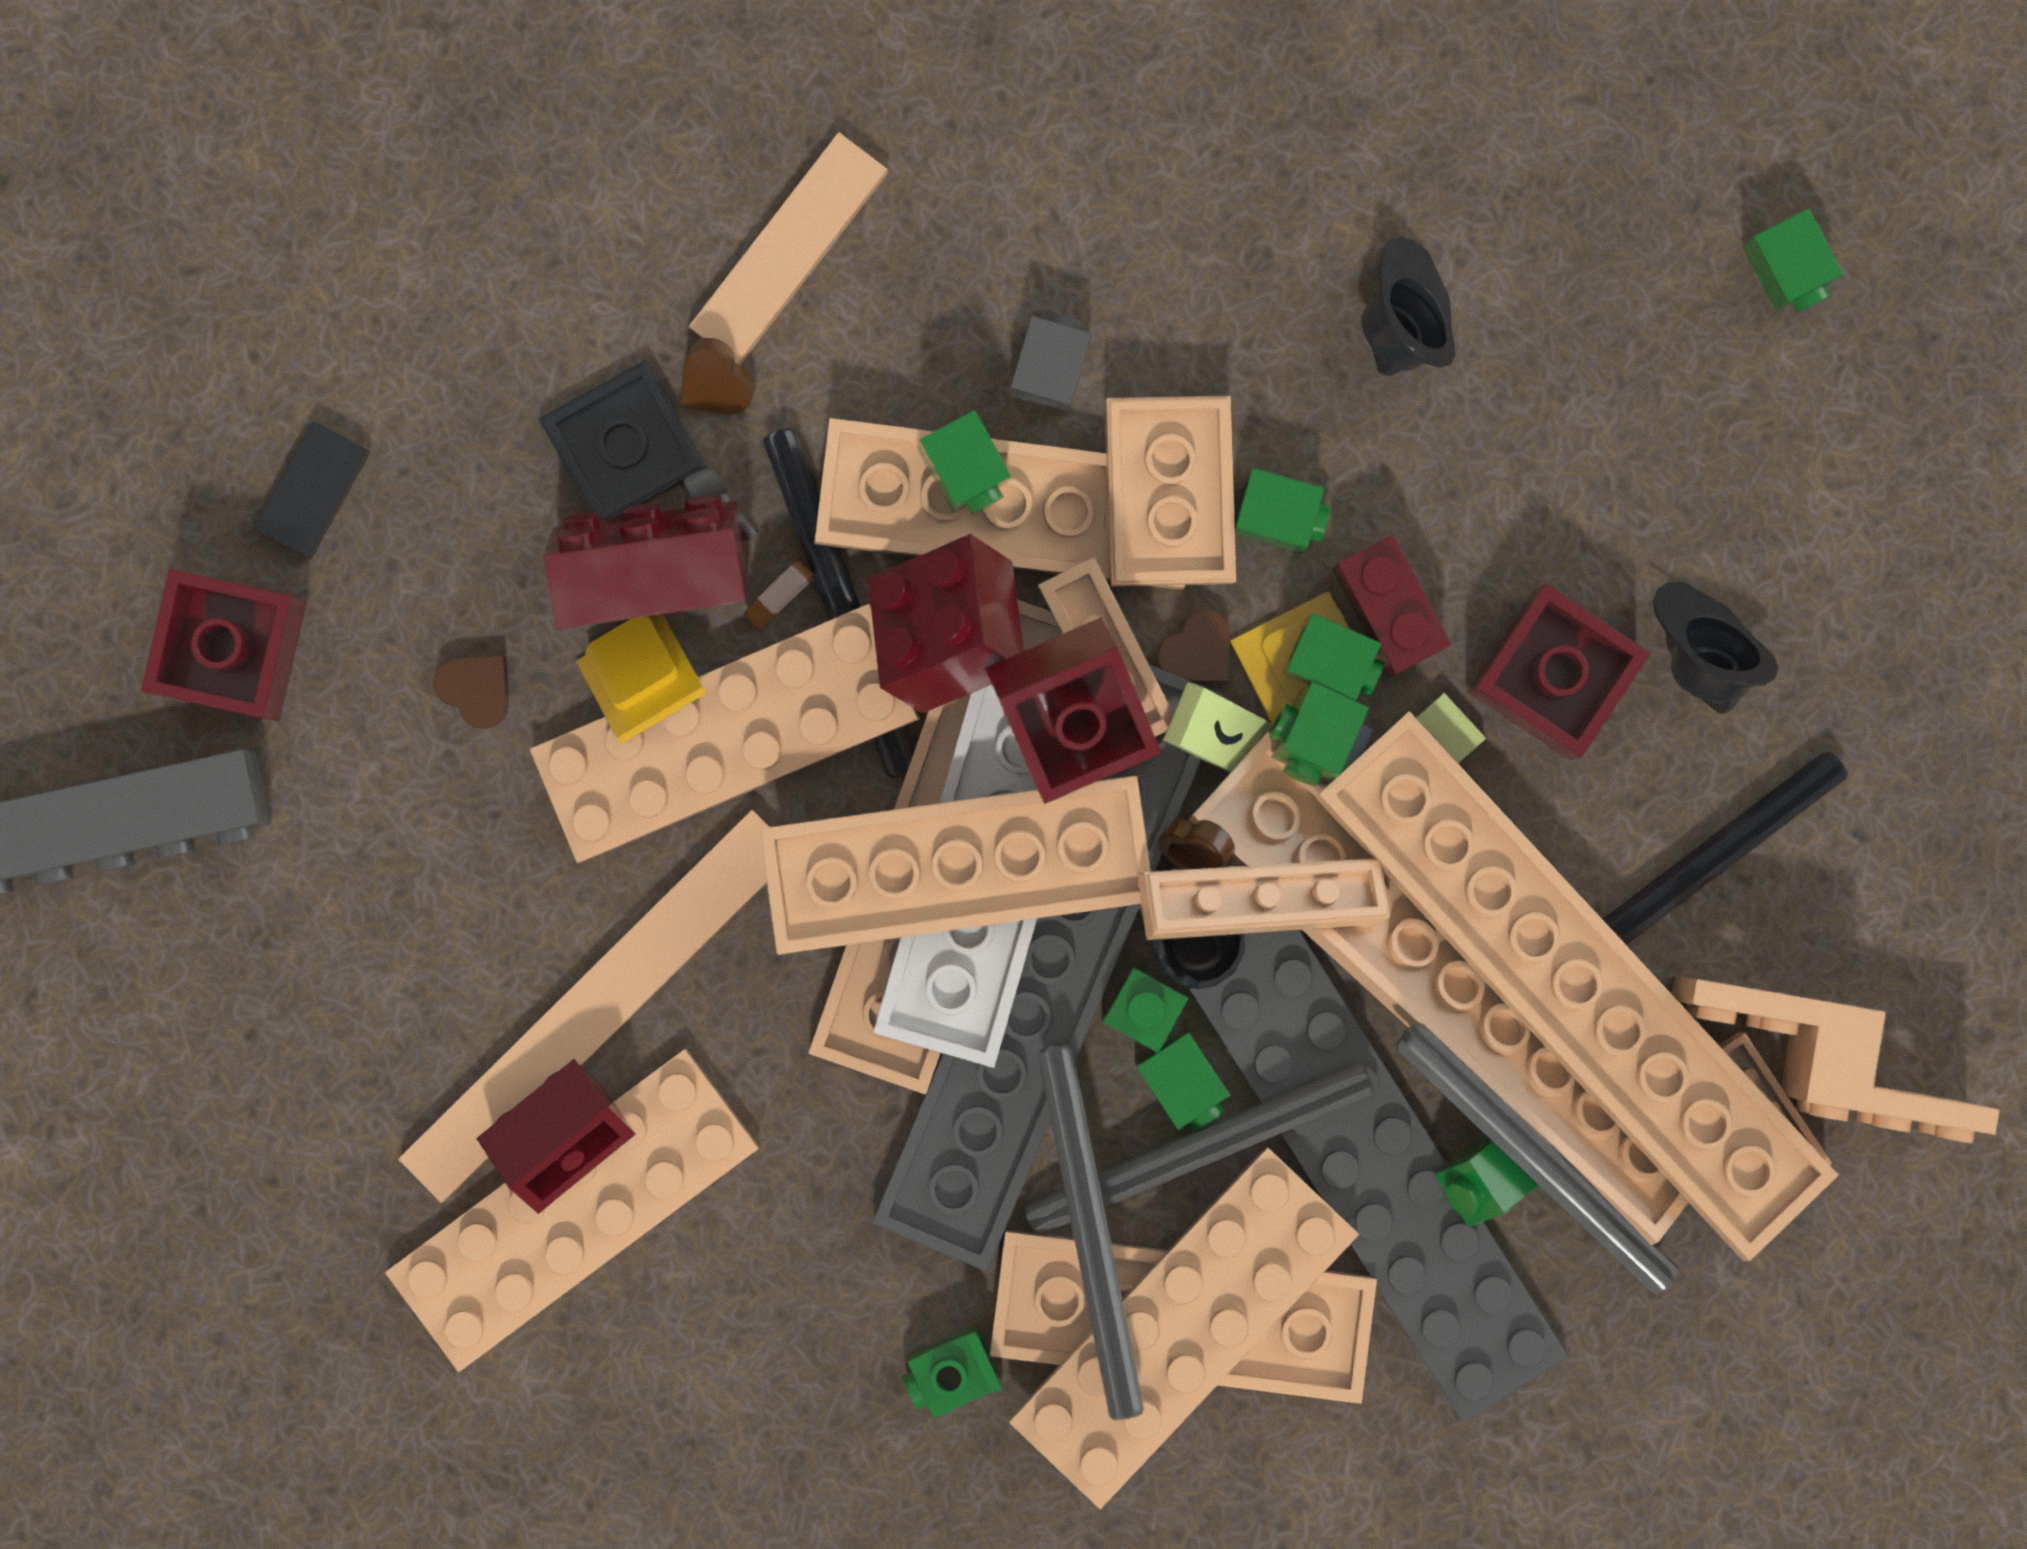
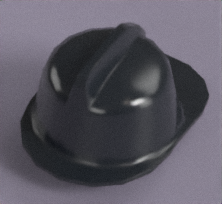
M1404 237L1392 239L1387 242L1381 251L1379 264L1380 289L1367 304L1361 316V328L1373 350L1377 370L1384 376H1391L1399 371L1416 369L1424 364L1438 368L1449 366L1452 364L1456 353L1452 335L1450 297L1430 253L1414 240Z
M1669 582L1657 589L1652 601L1655 616L1665 632L1675 642L1670 667L1674 680L1683 690L1694 697L1702 699L1717 713L1724 714L1732 710L1751 687L1766 685L1776 678L1778 665L1774 655L1753 637L1727 606L1685 582Z

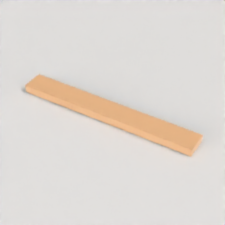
M751 810L398 1159L440 1203L445 1202L488 1159V1156L476 1139L478 1136L491 1127L501 1115L513 1109L540 1087L550 1075L562 1069L571 1060L575 1059L582 1066L767 884L760 829L769 828L770 826L754 810Z

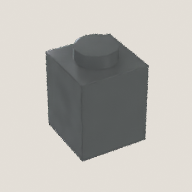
M1047 312L1045 320L1031 316L1011 384V396L1070 412L1091 341V333L1081 330L1082 322L1080 320L1056 312Z

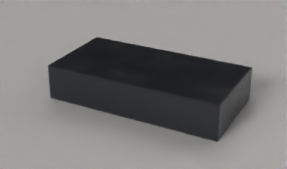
M313 421L254 529L312 560L371 452Z

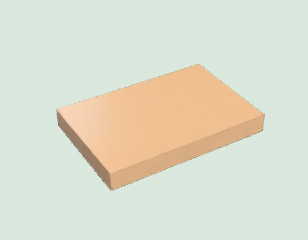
M1231 396L1106 398L1105 434L1110 587L1236 583Z

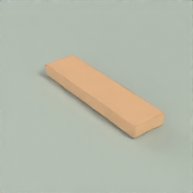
M838 132L689 325L690 330L702 339L716 338L724 341L732 349L735 355V363L740 365L888 174V169Z
M1375 858L1144 872L1137 878L1147 940L1383 924L1390 919L1382 866Z

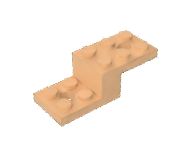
M1677 976L1673 978L1671 994L1678 1002L1686 1003L1685 1009L1692 1017L1735 1025L1737 1012L1747 1014V1027L1789 1034L1781 1087L1787 1097L1796 1099L1795 1108L1799 1112L1828 1119L1848 1121L1849 1110L1858 1111L1856 1118L1858 1122L1904 1132H1910L1912 1120L1919 1121L1917 1132L1967 1143H1973L1975 1131L1996 1135L2000 1109L1874 1086L1886 1012Z

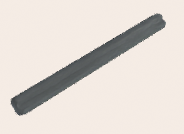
M1418 1022L1402 1034L1396 1043L1397 1051L1637 1279L1655 1294L1671 1288L1680 1274L1678 1265L1657 1245H1650L1553 1146L1429 1028Z
M1068 1045L1047 1047L1039 1051L1038 1057L1108 1413L1112 1420L1117 1421L1134 1418L1143 1414L1144 1407L1074 1054Z
M1356 1063L1098 1172L1104 1208L1369 1097L1374 1089L1366 1068L1363 1064ZM1064 1187L1032 1200L1025 1206L1027 1220L1035 1234L1041 1235L1071 1222Z

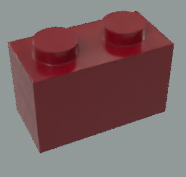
M1394 534L1338 562L1332 568L1366 636L1382 643L1377 657L1385 662L1383 668L1388 678L1452 645Z
M573 1059L562 1069L550 1075L540 1087L513 1109L501 1115L491 1127L476 1139L507 1187L539 1214L635 1136L636 1133L604 1087L583 1066Z

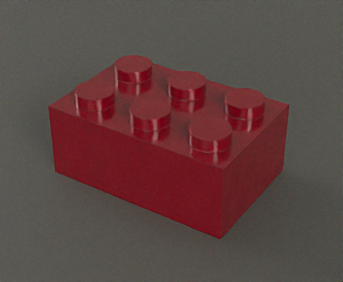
M702 495L686 500L684 502L685 508L661 511L659 504L650 503L624 509V517L599 520L597 513L588 512L570 515L561 519L562 526L553 527L543 555L556 628L564 629L745 602L748 567L737 500L722 502L721 495Z

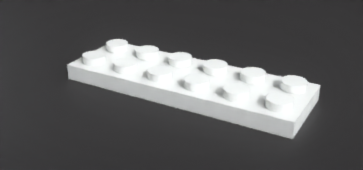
M990 685L971 693L940 803L1038 790L993 686ZM1037 918L901 937L873 1033L994 1068Z

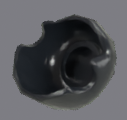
M1244 933L1153 939L1150 941L1154 959L1161 971L1175 983L1187 989L1215 987L1235 973L1245 953Z

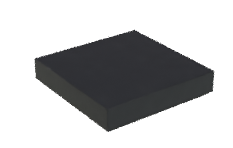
M647 359L539 418L541 425L590 512L597 513L599 520L620 517L623 515L624 509L644 504L684 482L687 476L707 468Z

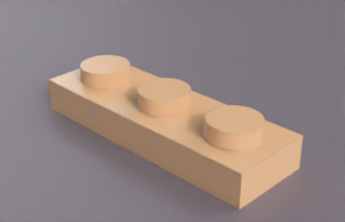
M1095 557L1039 584L1038 587L1062 634L1100 617L1103 618L1119 648L1154 736L1156 737L1166 732L1174 714Z

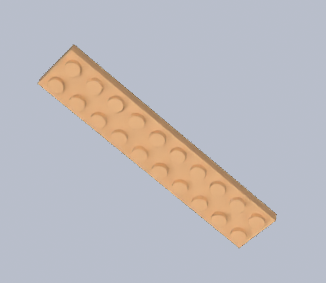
M1410 711L1315 797L1371 858L1379 861L1385 874L1743 1261H1751L1839 1176Z
M1269 732L1258 741L1188 819V821L1195 825L1200 820L1212 821L1227 831L1235 845V852L1230 863L1233 867L1372 859L1315 798L1327 785L1322 781H1319L1317 786L1299 782L1283 772L1285 764L1271 758L1278 741L1270 738ZM1383 870L1390 919L1385 923L1303 929L1312 940L1408 1028L1418 1022L1429 1028L1553 1146L1650 1245L1660 1241L1689 1202Z

